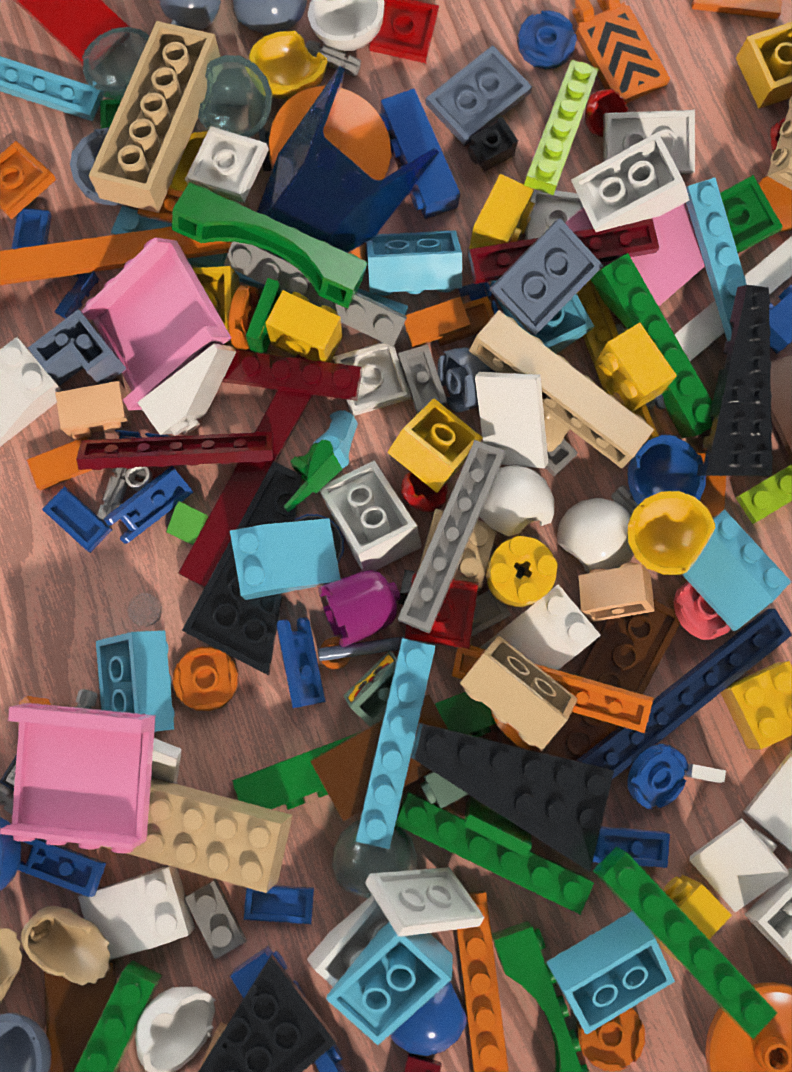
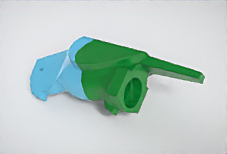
M346 410L332 413L330 415L332 421L329 429L314 441L304 456H295L290 461L293 469L302 475V479L305 482L284 505L286 511L290 512L312 492L316 494L349 464L350 446L358 425L354 415Z

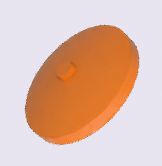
M318 86L295 94L279 109L270 130L268 153L271 167L277 180L289 195L366 201L378 190L388 171L391 145L385 123L370 103L349 90L334 86Z
M775 982L752 985L777 1012L775 1017L754 1039L740 1029L721 1008L718 1009L710 1024L706 1039L705 1054L708 1072H792V986Z

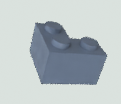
M79 309L28 347L42 368L60 386L83 368L98 384L109 383L127 369Z

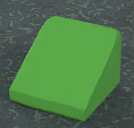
M178 501L166 532L193 545L208 516Z

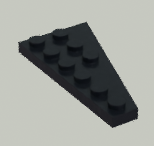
M755 285L737 287L730 324L733 327L731 341L725 342L723 354L727 355L724 369L719 370L709 415L713 422L710 436L704 438L702 448L707 450L704 465L698 466L696 476H772L769 287Z
M273 461L237 529L264 524L295 522L298 505L290 512L286 511L284 505L301 487L302 475ZM230 540L182 631L270 675L283 593L245 600L240 593L232 541Z
M419 723L411 758L589 872L591 871L614 774L613 770Z
M271 954L198 1072H303L334 1046L337 1038L274 955Z

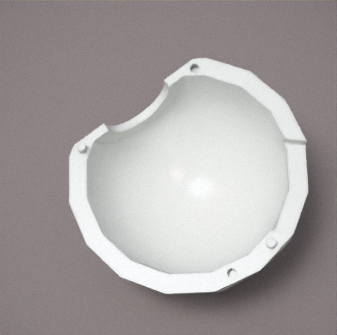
M311 0L309 3L308 19L316 36L326 45L336 50L354 51L370 43L379 33L384 17V0Z
M517 465L504 466L499 468L480 513V518L492 529L510 537L521 533L528 524L534 521H540V526L551 523L554 516V497L546 480L536 471Z
M603 498L582 500L569 508L561 519L557 533V543L566 552L576 557L587 573L593 569L609 570L619 568L622 564L629 563L634 556L628 543L627 525L631 514L622 505L612 500Z
M171 987L159 993L143 1010L137 1024L135 1042L138 1059L147 1072H174L179 1070L197 1054L208 1037H211L210 1033L214 1027L212 1025L215 1012L214 1001L216 1000L209 993L197 987Z

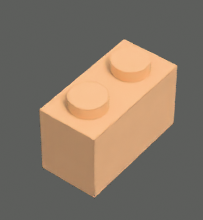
M119 381L55 392L61 430L73 439H80L85 436L91 437V433L100 431L116 433L115 430H123V427L131 426L129 410L123 401L127 396L126 390Z
M629 562L622 564L619 568L609 570L593 569L588 574L578 575L581 612L591 622L655 611L651 575L642 563Z

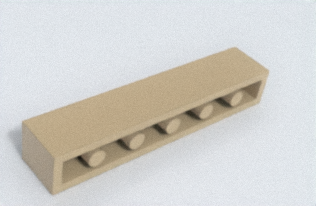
M499 310L479 332L469 350L470 353L477 356L496 373L540 375L543 409L621 469L636 455L654 430L647 424L644 418L632 413L615 396L607 394L589 376L581 374L564 357L556 355L538 337L530 335L513 318L505 316Z

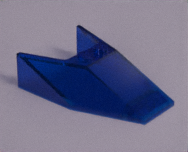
M339 66L278 153L257 212L265 214L284 225L296 228L315 239L325 241L344 252L350 253L378 234L431 169L439 151L433 148L382 180L371 178L329 142L323 133L336 94L340 91L343 84L345 69Z

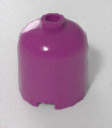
M362 571L318 587L319 596L326 595L328 605L323 607L331 630L334 636L339 634L342 636L339 641L341 647L348 646L389 627L396 619V601L401 599L398 588L394 582L388 583L386 578L378 571Z

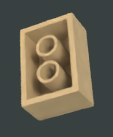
M499 635L459 683L465 688V692L472 699L479 702L482 701L492 710V714L500 722L509 723L519 732L520 737L531 746L536 745L540 750L544 749L566 723L578 699Z

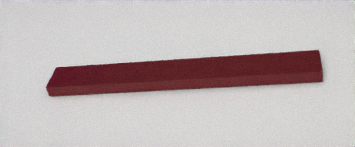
M299 354L296 356V358L307 359ZM283 390L276 392L255 431L273 432V461L277 462L312 394ZM263 461L260 463L238 462L178 572L179 575L203 587L207 585L231 540L230 531L236 530L273 461Z

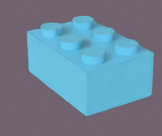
M632 912L618 918L613 923L591 934L586 939L546 962L586 1035L675 982L656 938Z

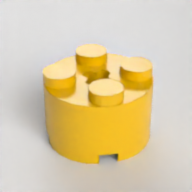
M516 536L503 542L490 557L486 568V578L490 592L498 601L511 607H523L536 603L551 590L557 575V562L548 547L534 538ZM520 566L526 569V576H523L521 579L515 576L517 573L516 568Z

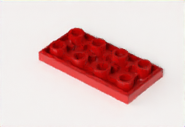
M14 0L88 71H91L132 35L131 28L102 0Z

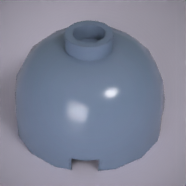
M159 0L163 13L172 20L171 24L199 31L208 28L213 23L221 4V0Z
M467 347L447 350L444 352L446 355H442L438 359V376L442 387L446 385L450 397H446L447 404L457 413L478 406L475 376L478 372L495 373L493 369L483 363L477 356L470 353V348Z

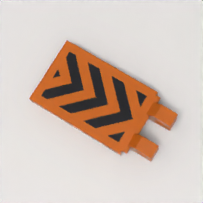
M589 0L575 1L576 8L572 10V14L579 27L576 31L577 39L592 66L599 68L597 75L606 90L613 89L615 92L620 93V97H623L627 104L668 85L671 78L629 5L626 6L624 2L620 4V0H597L602 12L594 16V9Z

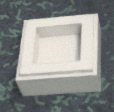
M688 764V771H685L684 776L722 783L725 781L726 770Z

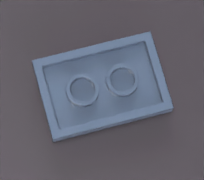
M492 45L426 97V105L465 146L470 142L472 135L492 125L498 118L502 117L531 94L532 86Z
M559 218L550 225L489 290L526 330L535 336L603 265L564 221Z

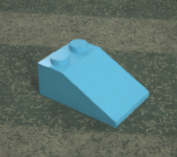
M329 518L264 524L230 531L240 593L245 600L322 586L341 579Z
M388 922L378 931L327 994L326 1000L375 1044L379 1045L452 980L453 954L430 933L398 937L392 925Z

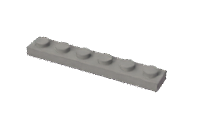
M232 242L224 266H231L233 270L264 285L267 278L276 280L280 284L281 292L282 290L290 294L298 292L307 297L310 303L318 307L325 305L334 309L338 316L341 317L342 323L391 347L395 345L407 316L356 292L347 309L320 297L300 270L273 252L239 242Z
M474 440L398 617L400 622L430 634L505 456L504 450Z

